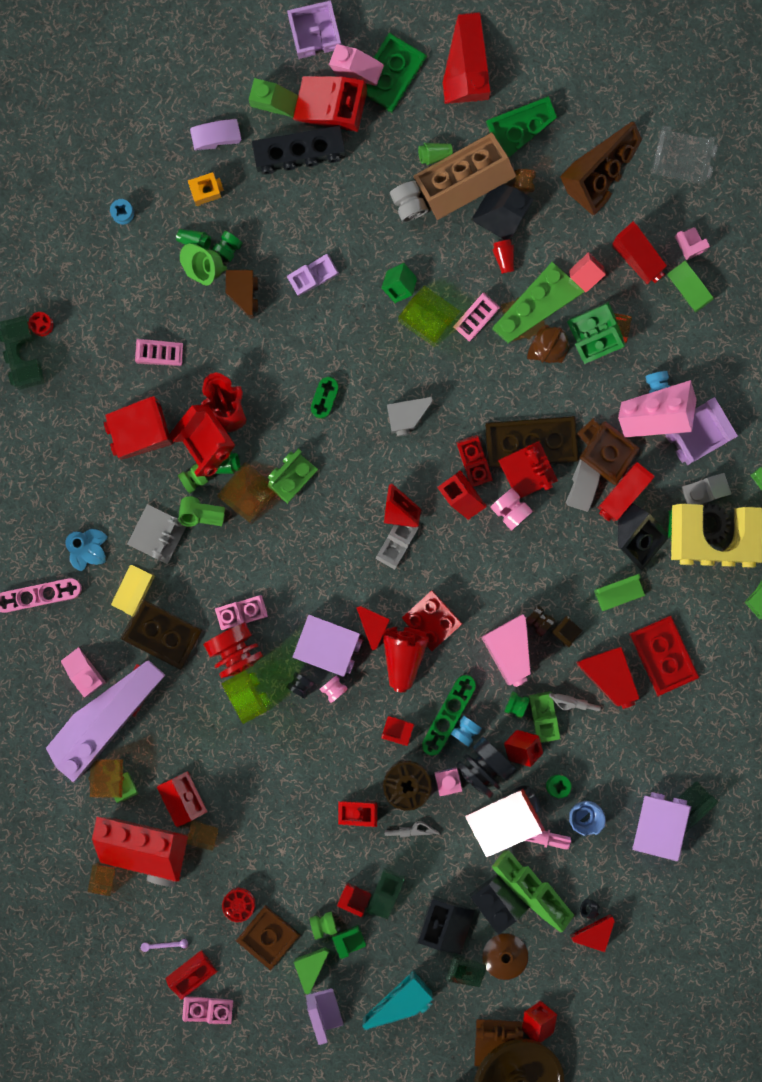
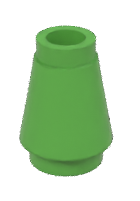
M424 143L418 148L421 164L426 163L427 165L441 161L453 154L452 146L450 143Z

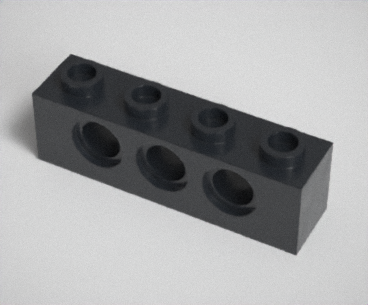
M340 125L252 141L257 172H262L265 175L275 172V169L284 168L285 171L297 169V165L306 164L307 167L319 165L320 161L328 160L329 163H336L341 161L342 157H345ZM318 144H325L327 146L326 150L322 152L317 151L315 147ZM298 147H301L305 150V152L300 156H297L293 153V151ZM276 151L283 153L280 159H273L271 155Z

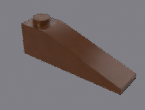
M630 122L574 161L560 176L567 193L592 215H595L610 199L612 195L608 191L613 180L620 181L622 175L619 173L623 162L629 163L642 141L635 122Z

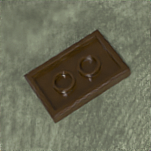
M142 598L120 639L181 670L202 629Z

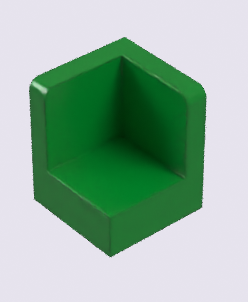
M402 263L386 272L382 289L394 303H397L413 295L417 277L405 263Z
M359 925L332 936L340 960L348 957L349 953L366 946Z

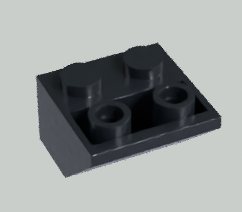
M432 895L417 937V943L439 951L461 954L475 910Z

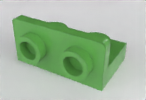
M300 449L295 453L291 451L283 460L285 464L280 469L276 467L268 476L270 480L267 487L287 504L318 471L315 466L301 455L302 451Z

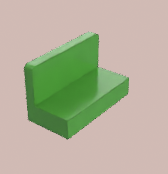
M640 574L594 590L601 610L605 611L645 596L639 581L641 578Z

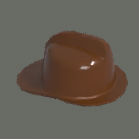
M548 325L541 327L529 347L527 359L540 360L542 363H562L570 348L567 335L562 328L549 327Z

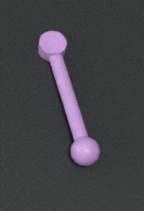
M186 939L180 942L148 944L145 942L141 945V950L147 952L149 949L187 948L189 943Z

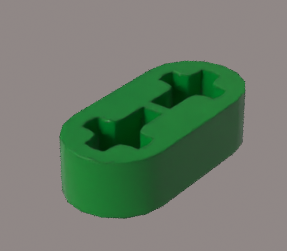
M325 377L320 380L311 404V412L317 419H324L331 413L339 388L337 381L332 377ZM332 382V387L335 389L334 391L330 390L328 396L325 397V389L322 385ZM322 399L326 400L324 407L327 411L319 415L315 406H319Z

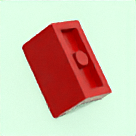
M188 771L157 786L176 827L207 813Z

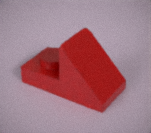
M338 801V824L377 827V803L375 801Z

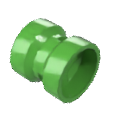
M197 463L191 466L189 471H183L178 474L179 479L189 494L194 492L197 486H203L209 482L206 476L197 477L194 472L199 467Z
M332 911L325 913L324 916H321V919L318 916L310 917L315 940L322 938L324 933L329 935L338 934Z

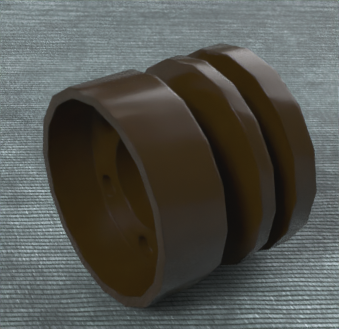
M411 760L399 761L392 765L385 774L383 781L384 795L388 802L397 809L403 811L415 810L423 806L429 799L431 779L426 769L419 763ZM408 780L412 781L411 786L413 789H408L404 792L401 783H407Z

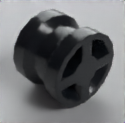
M295 672L293 681L288 683L286 688L305 699L308 695V689L313 687L315 683Z

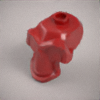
M215 372L209 374L204 379L202 393L207 399L203 400L201 405H209L227 433L237 431L247 421L241 405L242 388L241 386L231 387L232 382L228 377Z

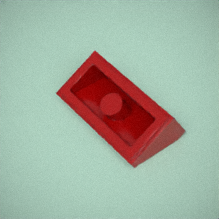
M201 950L165 979L168 987L182 1000L184 996L189 995L218 971Z

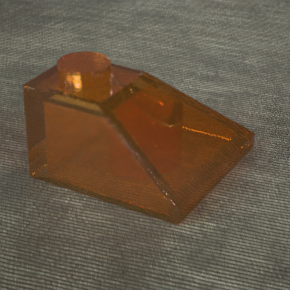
M245 461L240 467V471L233 475L218 493L217 497L252 524L276 493L267 487L269 480Z

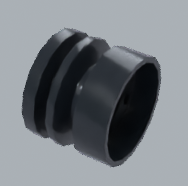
M482 737L473 746L478 757L474 759L466 754L464 757L471 764L466 767L459 761L456 765L463 777L478 792L491 798L494 793L487 786L491 783L499 790L501 787L495 778L500 776L508 781L517 769Z

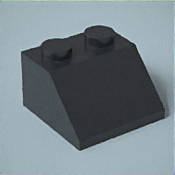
M498 874L469 894L498 935L514 924L530 908Z

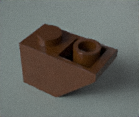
M226 270L227 297L249 319H254V313H258V299H253L254 290H258L259 287L258 277H254L253 270Z

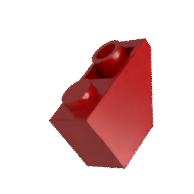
M461 470L437 487L450 506L468 520L487 507Z

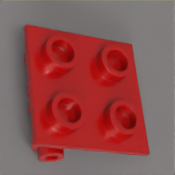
M540 441L498 460L511 488L515 490L520 498L542 488L548 490L553 487L552 483L558 481Z
M432 590L402 617L410 628L419 629L427 633L426 637L429 636L427 647L431 651L462 625L460 620Z

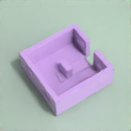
M331 0L287 11L298 59L316 55L315 51L324 50V53L335 50L336 44L341 45Z

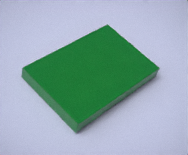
M389 33L374 56V59L381 62L384 68L377 86L366 84L368 88L366 98L393 113L426 60L427 55Z

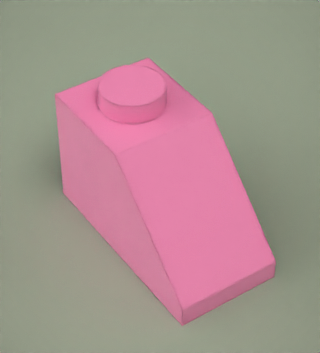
M336 44L329 63L336 76L364 80L366 84L377 86L384 68L381 62L362 51Z
M79 647L61 660L69 678L84 697H89L106 684L105 680Z

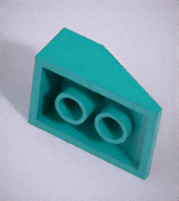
M412 971L363 1017L362 1027L367 1030L415 1016L420 1011L424 1013L432 1005V990Z

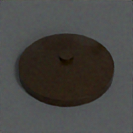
M514 1039L500 1044L483 1059L477 1070L474 1082H564V1073L558 1058L544 1044L531 1039Z

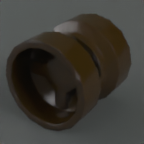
M538 605L533 610V613L526 618V624L528 626L534 625L536 633L542 637L556 619L551 615H543L544 609Z

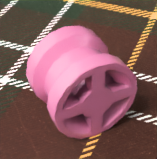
M337 675L320 688L322 693L327 694L330 703L348 690L346 685H342L339 682L340 678Z

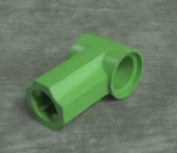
M192 496L184 497L180 502L178 519L180 524L187 527L195 526L198 523L222 526L225 507L201 504L199 499Z

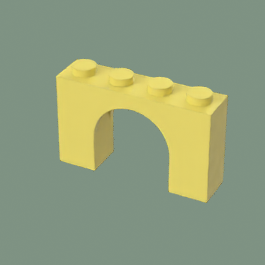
M672 505L671 560H680V565H694V561H701V566H715V562H722L723 567H735V563H742V567L755 568L756 563H762V508H735L732 542L725 550L718 551L707 543L703 534V505Z

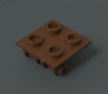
M476 1019L474 1066H480L483 1059L500 1044L514 1039H523L522 1021Z

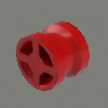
M36 312L29 319L30 329L38 336H47L54 328L53 320L44 312Z

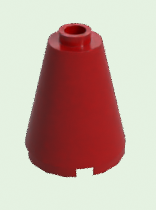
M397 627L384 630L383 640L389 685L394 691L406 692L412 688L429 642V636L426 637V632L410 627H404V631H397Z

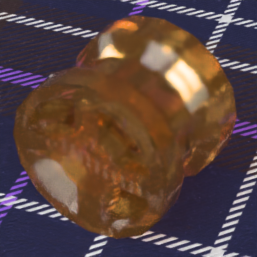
M529 169L514 170L516 179L513 187L521 192L535 191L533 179L536 177V172Z

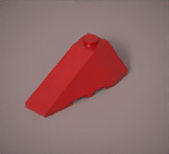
M480 13L460 14L457 17L443 78L445 104L489 100V75Z

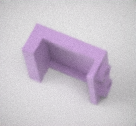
M715 397L695 409L692 432L665 434L670 443L674 442L678 448L676 454L682 463L686 462L687 465L738 436Z
M308 615L293 658L344 677L345 673H351L355 662L351 660L354 651H359L363 640L359 639V633Z
M651 792V796L645 795L633 850L679 861L692 806H688L686 800L674 798L672 802L664 800L665 795Z

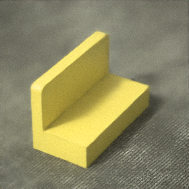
M130 565L112 601V606L133 616L141 599L145 598L155 576Z

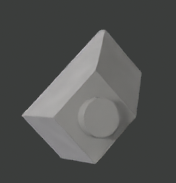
M432 397L388 404L387 410L392 434L396 433L397 437L409 435L410 430L416 428L432 405Z

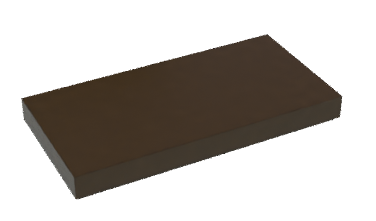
M575 416L485 423L489 468L501 467L499 459L540 441L550 464L579 461Z

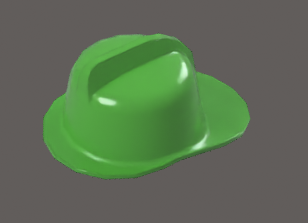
M191 243L184 245L181 249L180 263L187 276L203 285H211L215 279L221 276L222 272L227 270V266L222 263L221 256L216 251L207 250Z

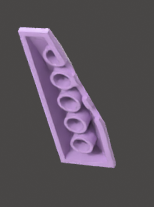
M148 660L73 714L46 747L55 767L72 782L78 780L164 678L165 674Z

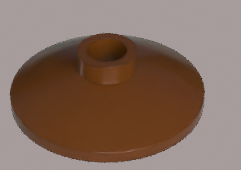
M499 934L491 938L485 945L483 963L486 970L492 976L502 980L513 979L525 970L528 963V951L523 941L512 934ZM508 954L510 955V960L504 962L501 959L502 956Z

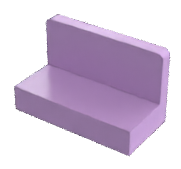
M333 989L306 995L308 1013L319 1045L328 1043L326 1030L343 1026V1020Z

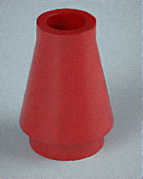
M511 239L493 243L494 249L492 251L501 269V274L513 272L514 245L511 244Z

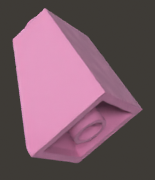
M522 614L481 637L507 685L513 684L514 687L528 681L526 676L530 675L526 618Z

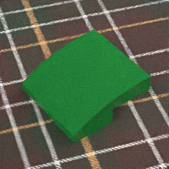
M609 302L567 321L577 341L575 346L584 364L625 347L621 330Z

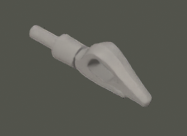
M557 693L549 694L562 710L578 708L600 711L601 706L590 704L587 700L576 699Z
M423 821L415 822L411 828L399 827V830H385V836L400 835V838L418 835H440L438 831ZM423 825L428 829L425 831L419 830L418 826Z

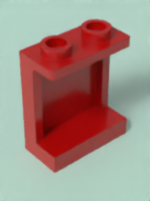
M192 405L169 434L173 442H183L199 466L194 472L197 477H209L215 474L220 464L230 456V452L235 447V444L209 405Z

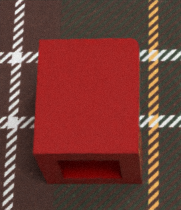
M388 716L381 739L408 746L414 723Z
M516 730L504 743L508 760L532 767L543 754L540 738L535 734Z
M346 883L337 907L363 917L371 893Z
M539 1001L524 1012L522 1031L532 1040L541 1043L554 1033L557 1014L542 1001Z

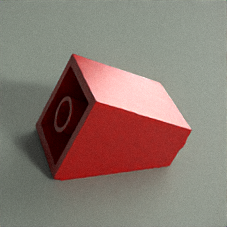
M155 396L105 415L107 421L104 422V427L107 435L111 434L113 443H110L113 455L117 456L120 460L172 445L161 404Z

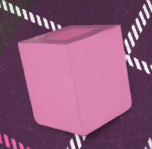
M691 228L685 232L680 231L675 236L686 261L706 252L710 247L706 239L701 240L696 228Z

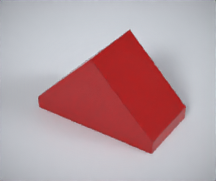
M390 484L388 487L384 523L418 527L421 508L395 485Z
M359 606L357 611L373 651L377 649L390 619Z
M609 914L570 934V937L574 943L605 952L614 925V919Z

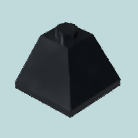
M502 184L486 194L471 221L503 240H510L532 206L534 199L514 187Z
M632 503L618 519V548L642 571L666 542L668 533L650 513Z

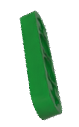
M462 675L454 683L423 739L422 748L426 754L431 756L437 755L442 750L475 690L476 684L471 676ZM469 679V685L472 687L470 690L466 689L463 693L464 696H467L466 700L464 701L460 696L453 695L454 690L458 693L461 690L462 686L459 685V682ZM451 699H458L461 703L460 709L456 712H452L448 708V702ZM443 718L447 719L450 723L449 729L445 732L437 729V722ZM432 730L439 735L445 736L443 740L438 738L436 745L439 747L437 750H427L428 745L426 742L432 741L435 735L431 734Z

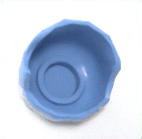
M579 802L569 812V822L573 830L583 836L598 835L605 827L606 817L602 808L594 802ZM590 813V818L588 819V821H580L583 817Z

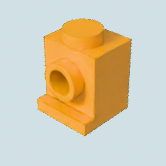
M213 172L188 180L196 207L222 198L220 192L224 191L221 180L220 178L215 179ZM206 187H210L212 189L211 192H203Z

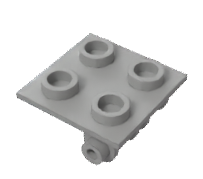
M147 504L127 545L168 564L186 526L180 524L179 519Z

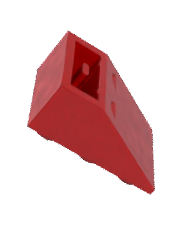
M303 76L293 120L327 127L340 125L341 129L358 132L368 90L365 81L337 76Z

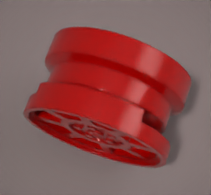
M235 888L229 891L222 902L224 915L233 922L247 920L255 909L253 894L244 888Z

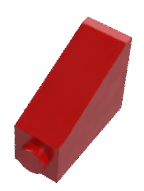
M632 221L616 236L611 246L647 285L651 281L657 283L665 275L663 271L667 265L637 224Z
M636 462L597 507L601 510L599 515L608 522L611 519L614 522L617 521L655 476Z
M617 647L576 662L577 666L615 706H622V709L634 706V701L640 699L622 647Z

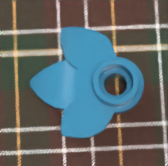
M89 529L84 533L78 531L70 533L65 540V545L70 552L72 566L79 571H83L87 562L94 565L105 563V553L100 545L107 540L108 536L96 529ZM75 539L81 540V545L79 547L73 546V541Z

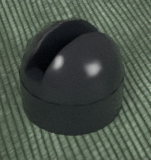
M585 899L581 904L580 913L584 918H596L599 915L598 909H600V906L593 900ZM587 905H589L590 911L586 910Z

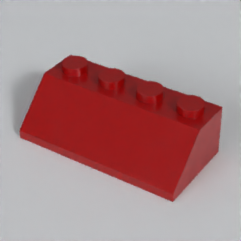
M96 817L92 841L100 863L179 882L188 835L116 818Z

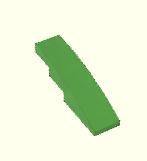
M509 850L503 851L492 865L493 870L541 918L559 932H563L575 915L548 882L542 883L529 866L522 867Z

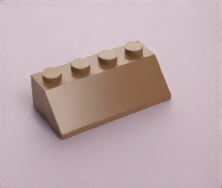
M490 133L413 177L431 211L438 220L515 178L516 174L508 156L493 133Z

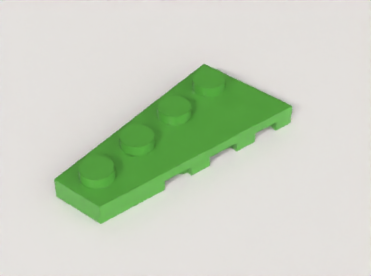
M551 262L492 327V330L509 344L585 292L567 274Z

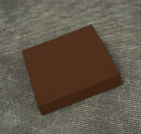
M605 421L602 422L579 458L613 485H616L640 448Z
M265 905L236 939V942L271 971L300 934Z

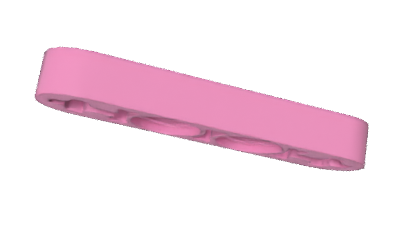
M64 579L0 593V601H2L3 596H5V599H15L13 594L16 593L18 607H15V603L7 604L6 609L0 606V612L8 613L74 599L81 594L82 586L75 579ZM70 582L72 585L77 586V590L73 591V595L70 592H62L63 597L59 598L58 584H61V589L67 588ZM47 587H52L55 591V596L51 600H47L43 596V591ZM26 591L30 592L33 596L32 602L28 605L21 601V595Z

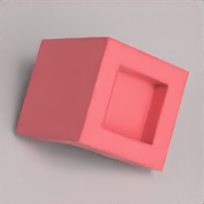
M589 252L569 271L570 278L584 292H588L606 275L604 266Z

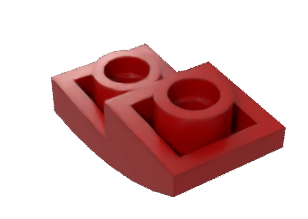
M478 435L457 441V448L470 484L474 487L492 481Z

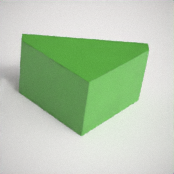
M322 948L294 959V965L305 994H310L329 953V949Z

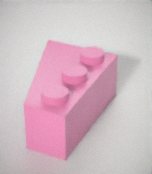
M691 380L621 402L618 419L624 437L692 432L697 399Z

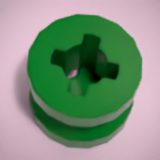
M512 691L504 712L516 714V717L521 719L530 698L526 696L520 697L516 692Z
M553 775L546 782V790L553 797L564 798L571 791V783L567 777Z

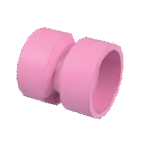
M513 488L508 490L490 507L497 516L504 517L503 522L511 531L533 512L525 502L519 501L520 496Z

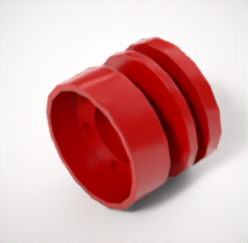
M246 622L217 635L203 644L210 658L221 655L222 659L214 665L216 669L226 665L227 669L219 673L221 679L235 676L249 669L263 657L261 651L253 655L250 654V651L258 647L257 643L248 646L245 644V641L252 636Z

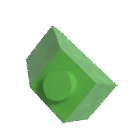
M254 78L249 96L250 107L294 117L298 100L297 94L276 83Z

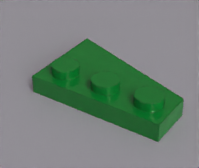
M548 96L486 120L489 132L493 133L509 158L557 117Z

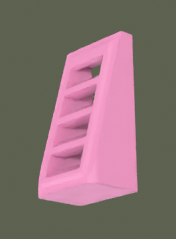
M482 293L453 327L470 342L501 307L485 293ZM482 301L492 309L490 312L480 305ZM476 308L486 316L484 319L474 312ZM469 315L475 318L480 324L476 326L473 322H471L468 319ZM463 322L467 323L474 330L470 335L467 333L469 331L461 325Z
M136 340L135 362L137 364L182 366L183 343ZM144 346H148L147 358L143 357ZM153 347H157L156 358H152ZM162 347H166V359H162ZM171 348H176L175 360H171Z

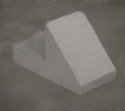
M725 473L681 487L687 504L701 505L731 495Z

